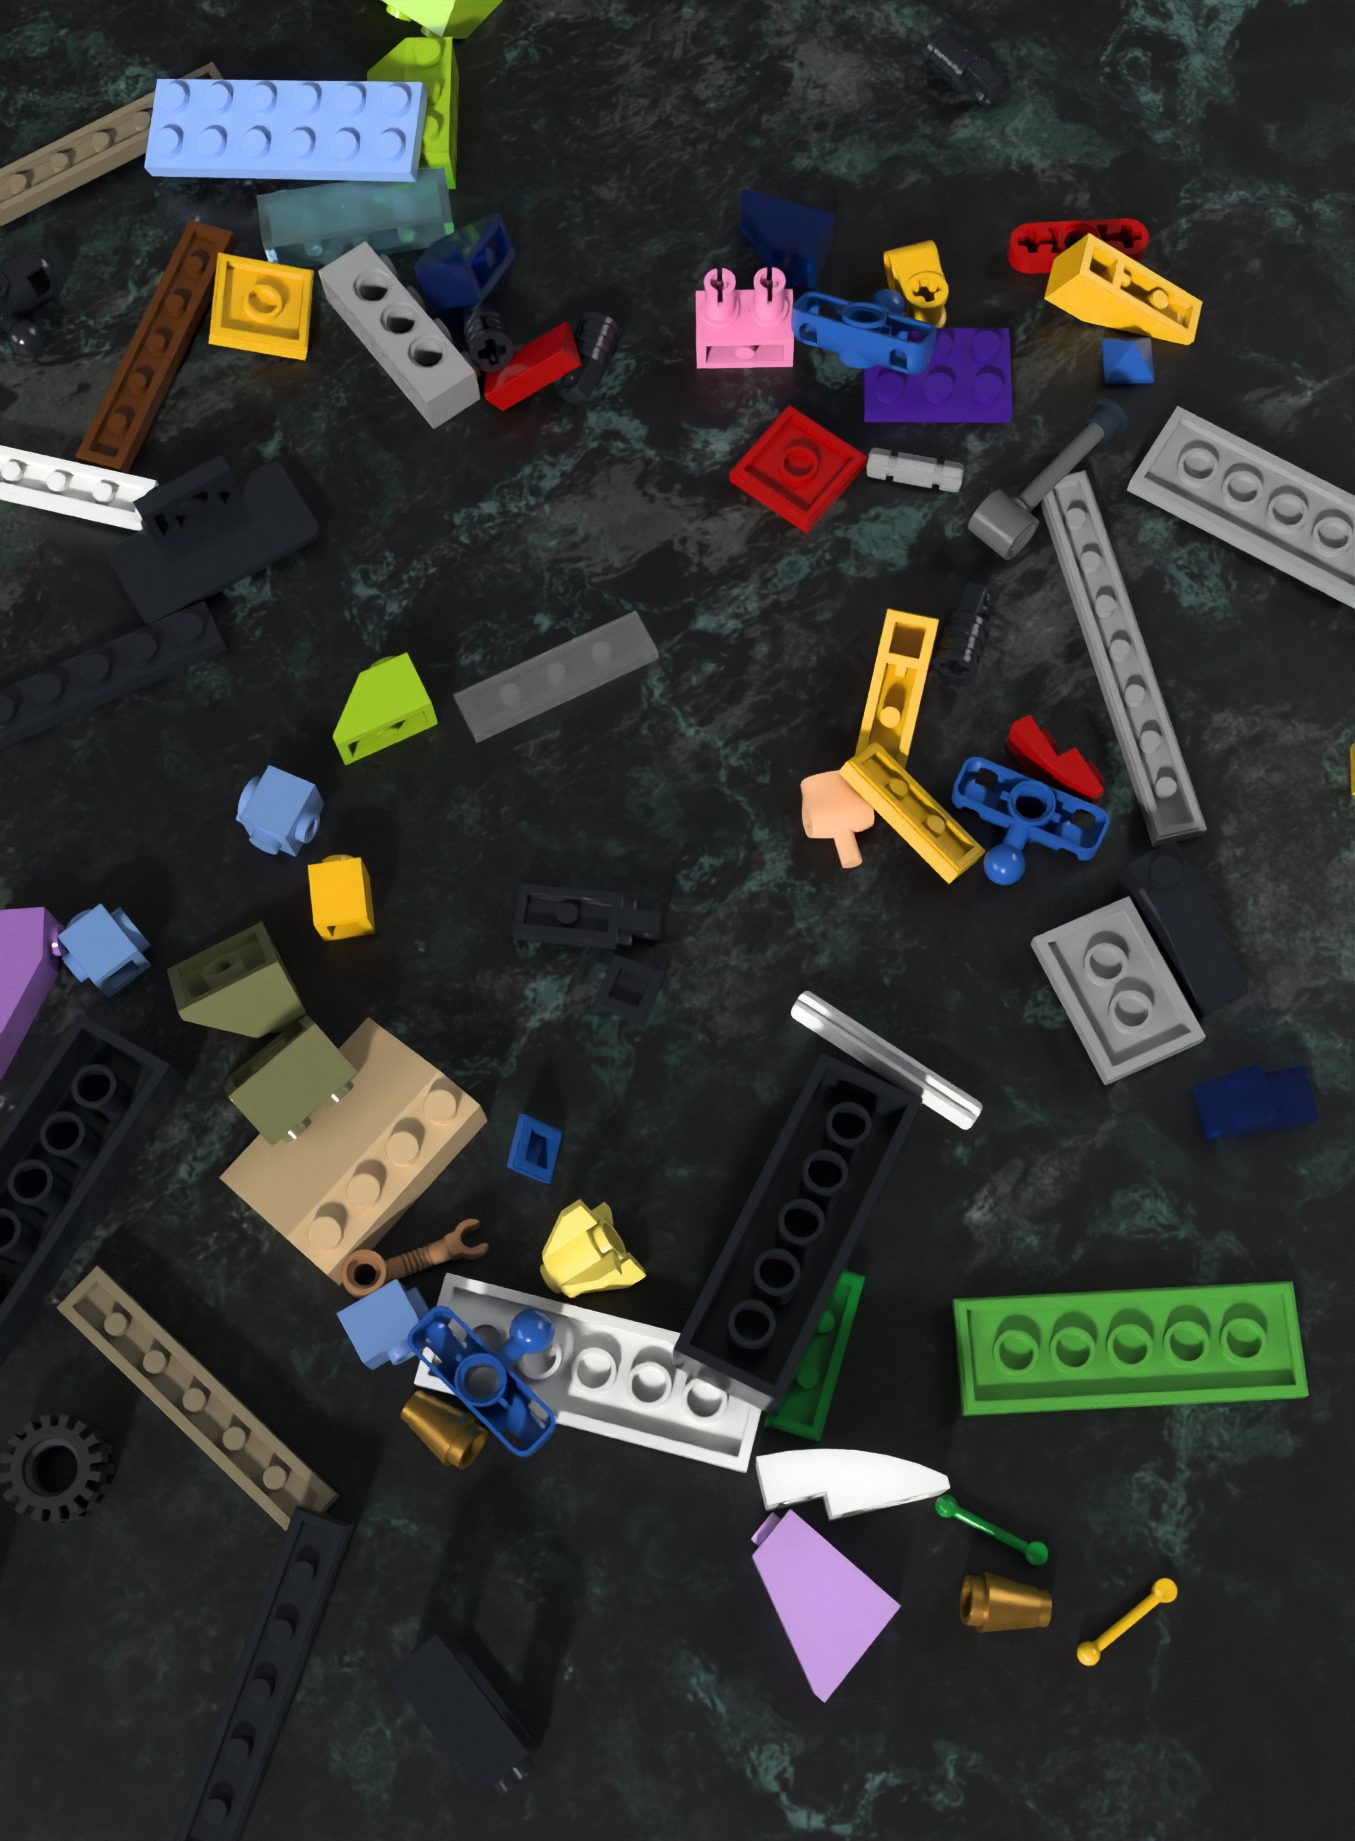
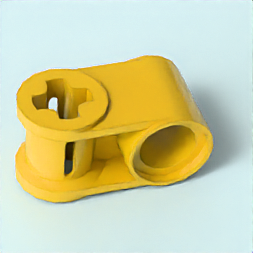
M928 240L885 251L883 257L888 286L890 289L900 293L905 300L906 313L904 316L930 323L936 328H944L947 319L944 304L947 301L949 290L941 269L939 254L934 241Z

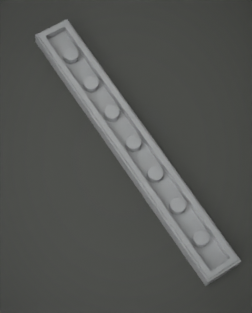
M1086 470L1067 474L1040 501V505L1152 846L1164 845L1172 840L1177 842L1203 836L1207 827Z

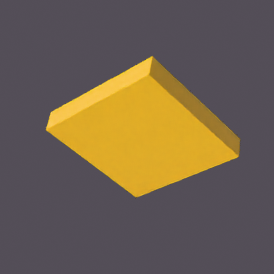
M218 252L208 344L305 361L308 348L314 270Z

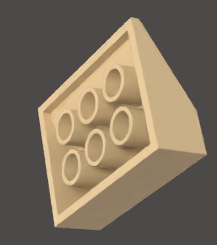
M369 1017L338 1049L358 1072L350 1080L354 1084L351 1091L330 1107L325 1102L307 1116L312 1121L308 1128L289 1143H285L281 1139L272 1147L260 1133L219 1177L339 1286L343 1282L341 1267L344 1260L355 1251L363 1249L372 1250L488 1121L481 1106L440 1070Z

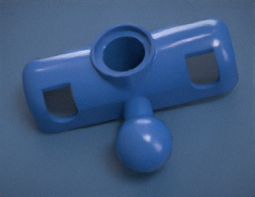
M893 289L877 291L869 303L853 302L821 292H806L792 306L791 329L796 340L838 353L839 360L843 364L858 369H868L880 365L911 375L920 374L927 369L932 360L937 328L934 325L904 316L906 313V302L902 295ZM823 305L831 307L835 313V320L820 316V307ZM918 331L923 335L924 340L922 342H911L907 338L909 332Z
M971 757L965 761L955 781L951 796L953 804L961 810L965 806L975 810L980 814L981 819L1002 827L1007 833L1002 844L989 849L983 862L984 872L987 877L994 883L1001 885L1013 884L1024 874L1026 863L1022 850L1026 843L1037 842L1056 851L1059 848H1064L1075 853L1078 856L1077 860L1087 861L1095 856L1110 823L1109 815L1102 808L981 757ZM980 768L990 769L998 775L993 790L974 782ZM1021 805L1032 806L1038 810L1041 816L1033 819L1026 818L1018 812L1017 807ZM1077 809L1089 811L1095 816V821L1090 831L1071 824Z
M435 1306L410 1330L407 1341L411 1350L510 1451L521 1457H528L537 1452L556 1430L557 1420L551 1409L510 1368L526 1353H540L550 1346L554 1340L555 1328L549 1315L540 1309L534 1308L521 1311L511 1321L510 1337L493 1352L452 1310L445 1306ZM452 1319L467 1332L464 1340L448 1326ZM428 1347L442 1363L433 1366L420 1351ZM482 1367L493 1368L496 1370L499 1379L494 1392L482 1398L472 1396L468 1386L472 1373ZM533 1399L549 1414L544 1422L528 1407ZM506 1428L523 1443L517 1449L500 1434Z

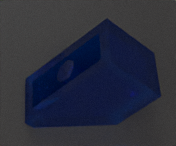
M744 189L741 194V228L764 268L767 267L769 276L772 277V267L781 270L785 275L786 284L792 286L801 285L815 289L833 243L834 214Z
M491 213L434 241L415 264L414 269L418 285L424 291L431 310L481 304L515 258L516 253L501 213Z

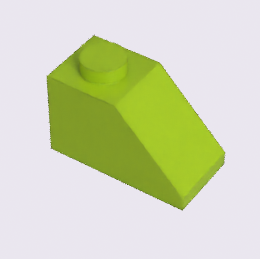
M407 652L397 657L389 656L379 659L371 665L370 669L359 674L332 736L345 766L438 724L432 702Z

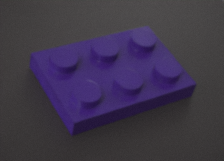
M937 328L932 360L927 369L917 375L907 374L880 365L863 369L864 422L1010 423L1012 391L1009 328ZM911 331L908 334L907 340L922 342L924 337L918 331Z

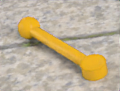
M1167 1578L1156 1580L1151 1588L1152 1593L1095 1641H1085L1079 1645L1077 1650L1079 1661L1086 1666L1095 1665L1099 1661L1100 1652L1157 1604L1160 1602L1169 1603L1176 1598L1177 1587L1175 1583Z

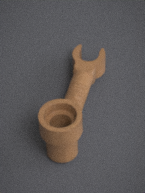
M468 1219L461 1222L456 1227L455 1232L447 1234L443 1239L385 1261L378 1253L372 1250L363 1249L355 1251L344 1260L341 1267V1278L346 1290L352 1296L362 1299L396 1278H404L407 1274L417 1273V1271H422V1269H427V1267H432V1265L463 1257L469 1260L479 1259L489 1250L488 1243L479 1244L473 1248L467 1247L462 1243V1238L466 1233L475 1231L480 1227L479 1220ZM365 1274L376 1276L369 1285L358 1284L360 1277Z

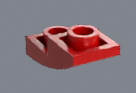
M1031 715L1012 724L1006 745L1017 761L1036 781H1040L1045 785L1095 806L1098 805L1104 791L1103 779L1098 768L1091 760L1085 761L1076 747L1057 756L1058 749L1054 738L1046 728L1042 727L1039 729ZM1078 809L1086 814L1090 813L1089 811Z

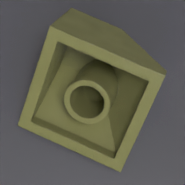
M263 922L167 969L177 1010L184 1021L259 1038L268 1032L278 1033L286 1030L295 1023L298 1017L306 1014L298 991Z

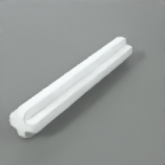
M804 991L795 1001L791 1010V1015L794 1019L902 1090L922 1098V1103L960 1128L968 1130L979 1117L983 1107L981 1102L812 992Z

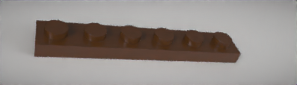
M189 220L75 455L79 463L128 474L214 294L218 252L232 255L237 242L233 232Z

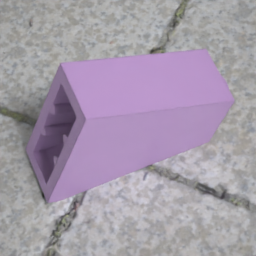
M791 1509L782 1519L772 1512L751 1538L759 1546L752 1555V1559L813 1693L825 1703L901 1605Z

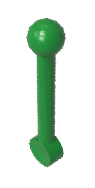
M943 1494L937 1498L935 1509L941 1517L950 1518L954 1516L1024 1554L1026 1562L1030 1565L1039 1566L1047 1561L1048 1549L1043 1543H1027L958 1506L956 1499L952 1495Z

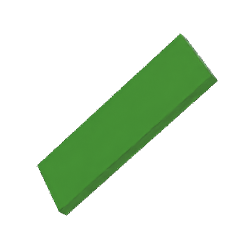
M1293 1281L961 1298L952 1301L962 1416L1295 1399L1309 1396Z

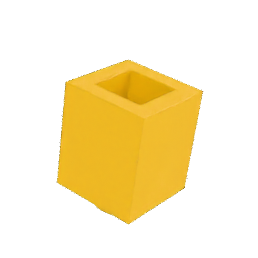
M333 855L323 859L322 863L308 865L313 922L323 941L376 934L370 877L361 857L353 858L349 855Z

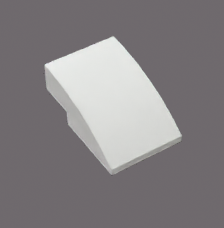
M808 1449L785 1451L756 1457L755 1466L766 1512L822 1499L827 1522L939 1496L950 1489L946 1475L914 1462L878 1453L845 1449Z

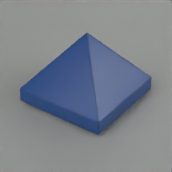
M1151 337L1102 338L1105 384L1154 382Z
M520 1114L509 1150L507 1168L540 1182L550 1184L563 1131L526 1114Z

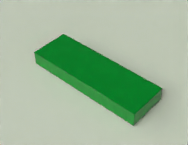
M845 1271L778 1416L775 1417L768 1413L765 1427L813 1442H820L865 1276Z

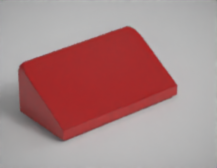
M564 322L514 352L511 362L504 369L496 372H487L484 388L486 400L504 411L581 366L582 363L570 324Z

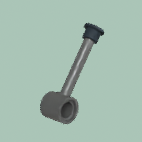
M1104 397L1100 398L1095 403L1096 410L1086 419V427L1017 497H1009L1000 489L991 493L971 517L968 530L1005 560L1015 557L1030 541L1038 528L1039 520L1031 514V511L1100 440L1107 441L1116 431H1124L1129 426L1127 415L1114 401Z

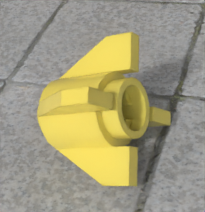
M579 1199L561 1211L542 1251L544 1263L540 1265L542 1277L554 1293L559 1294L563 1292L568 1297L575 1298L581 1293L629 1288L646 1277L645 1269L629 1252L626 1253L624 1243L613 1227L611 1208L605 1202L590 1210Z

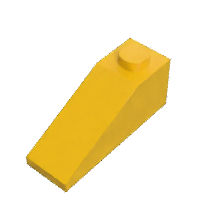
M1090 233L1054 259L1044 297L1045 300L1081 321L1187 346L1194 342L1202 306L1201 300Z
M891 608L887 609L855 755L876 741L905 770L940 621L939 618Z

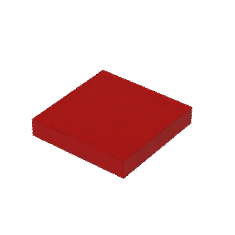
M789 404L730 471V482L808 534L866 467L868 456Z

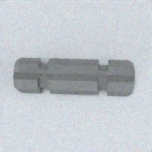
M873 448L869 453L866 471L867 475L871 478L886 480V476H893L894 482L932 488V484L940 485L939 490L958 492L962 484L964 465L945 460L944 465L937 464L936 458L898 452V457L891 456V450Z

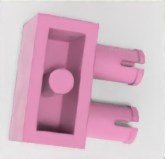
M767 267L759 270L754 276L753 284L755 290H735V276L725 268H722L721 282L717 281V268L706 274L704 278L705 291H696L697 369L793 367L794 333L791 329L793 289H785L786 279L781 270L772 267L771 281H767Z

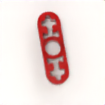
M1128 218L1025 223L1018 226L1012 232L1007 257L1011 266L1019 272L1027 274L1051 273L1054 259L1067 250L1065 243L1071 239H1082L1090 233L1140 263L1144 258L1149 234L1142 223ZM1118 240H1127L1128 246L1132 248H1124L1123 243ZM1050 242H1056L1055 253L1051 252L1053 244H1050ZM1024 244H1032L1033 249L1037 252L1029 253L1027 246H1024Z

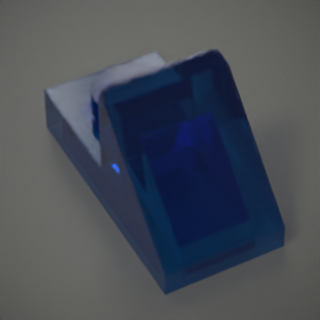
M1261 1064L1254 1065L1196 1085L1193 1088L1206 1141L1312 1124L1319 1119L1306 1066L1264 1072Z

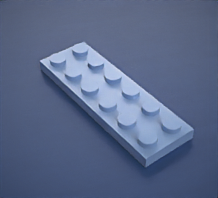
M157 79L144 168L152 176L416 182L428 90L423 82Z

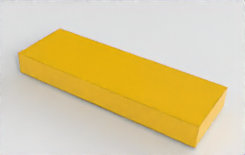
M876 741L848 760L838 772L948 884L977 862L985 853V850Z

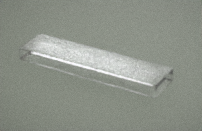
M635 610L455 693L453 696L476 743L659 659L658 650Z

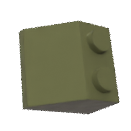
M307 1014L298 1017L292 1026L281 1031L221 1083L229 1099L273 1147L281 1139L285 1143H289L302 1134L312 1122L307 1116L325 1102L330 1107L346 1096L354 1086L350 1080L358 1072Z

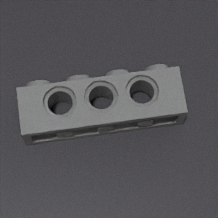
M365 241L318 271L328 302L433 429L481 399L477 378L481 376L479 368L473 363L470 354L467 351L459 353L453 345V339L447 327L439 318L432 320L427 315L420 295L412 286L405 288L401 284L393 263L385 254L378 256Z

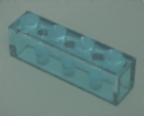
M444 167L418 169L416 182L348 181L325 183L321 186L295 190H279L274 193L257 195L262 244L268 261L272 263L299 268L331 263L365 241L377 255L457 244Z

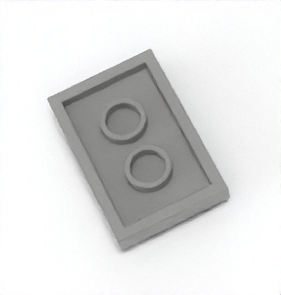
M1129 896L1032 939L1031 946L1105 1086L1202 1043L1206 1038Z

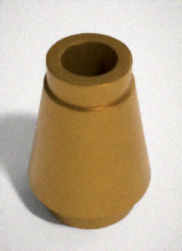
M422 1390L417 1391L411 1396L401 1412V1419L409 1424V1427L445 1466L454 1464L459 1469L469 1466L482 1450L488 1437V1431L480 1425L481 1420L477 1416L432 1395H428Z
M981 1571L978 1576L967 1575L964 1578L960 1593V1616L964 1625L975 1626L976 1631L979 1633L1035 1628L1036 1626L1047 1627L1049 1625L1052 1614V1599L1048 1590H1039L1036 1587L985 1571Z

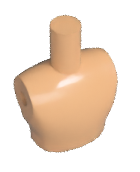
M840 770L810 776L801 781L800 784L802 791V820L807 836L809 838H834L842 868H852L860 865L862 858L855 833L866 830L874 825V808L838 773Z

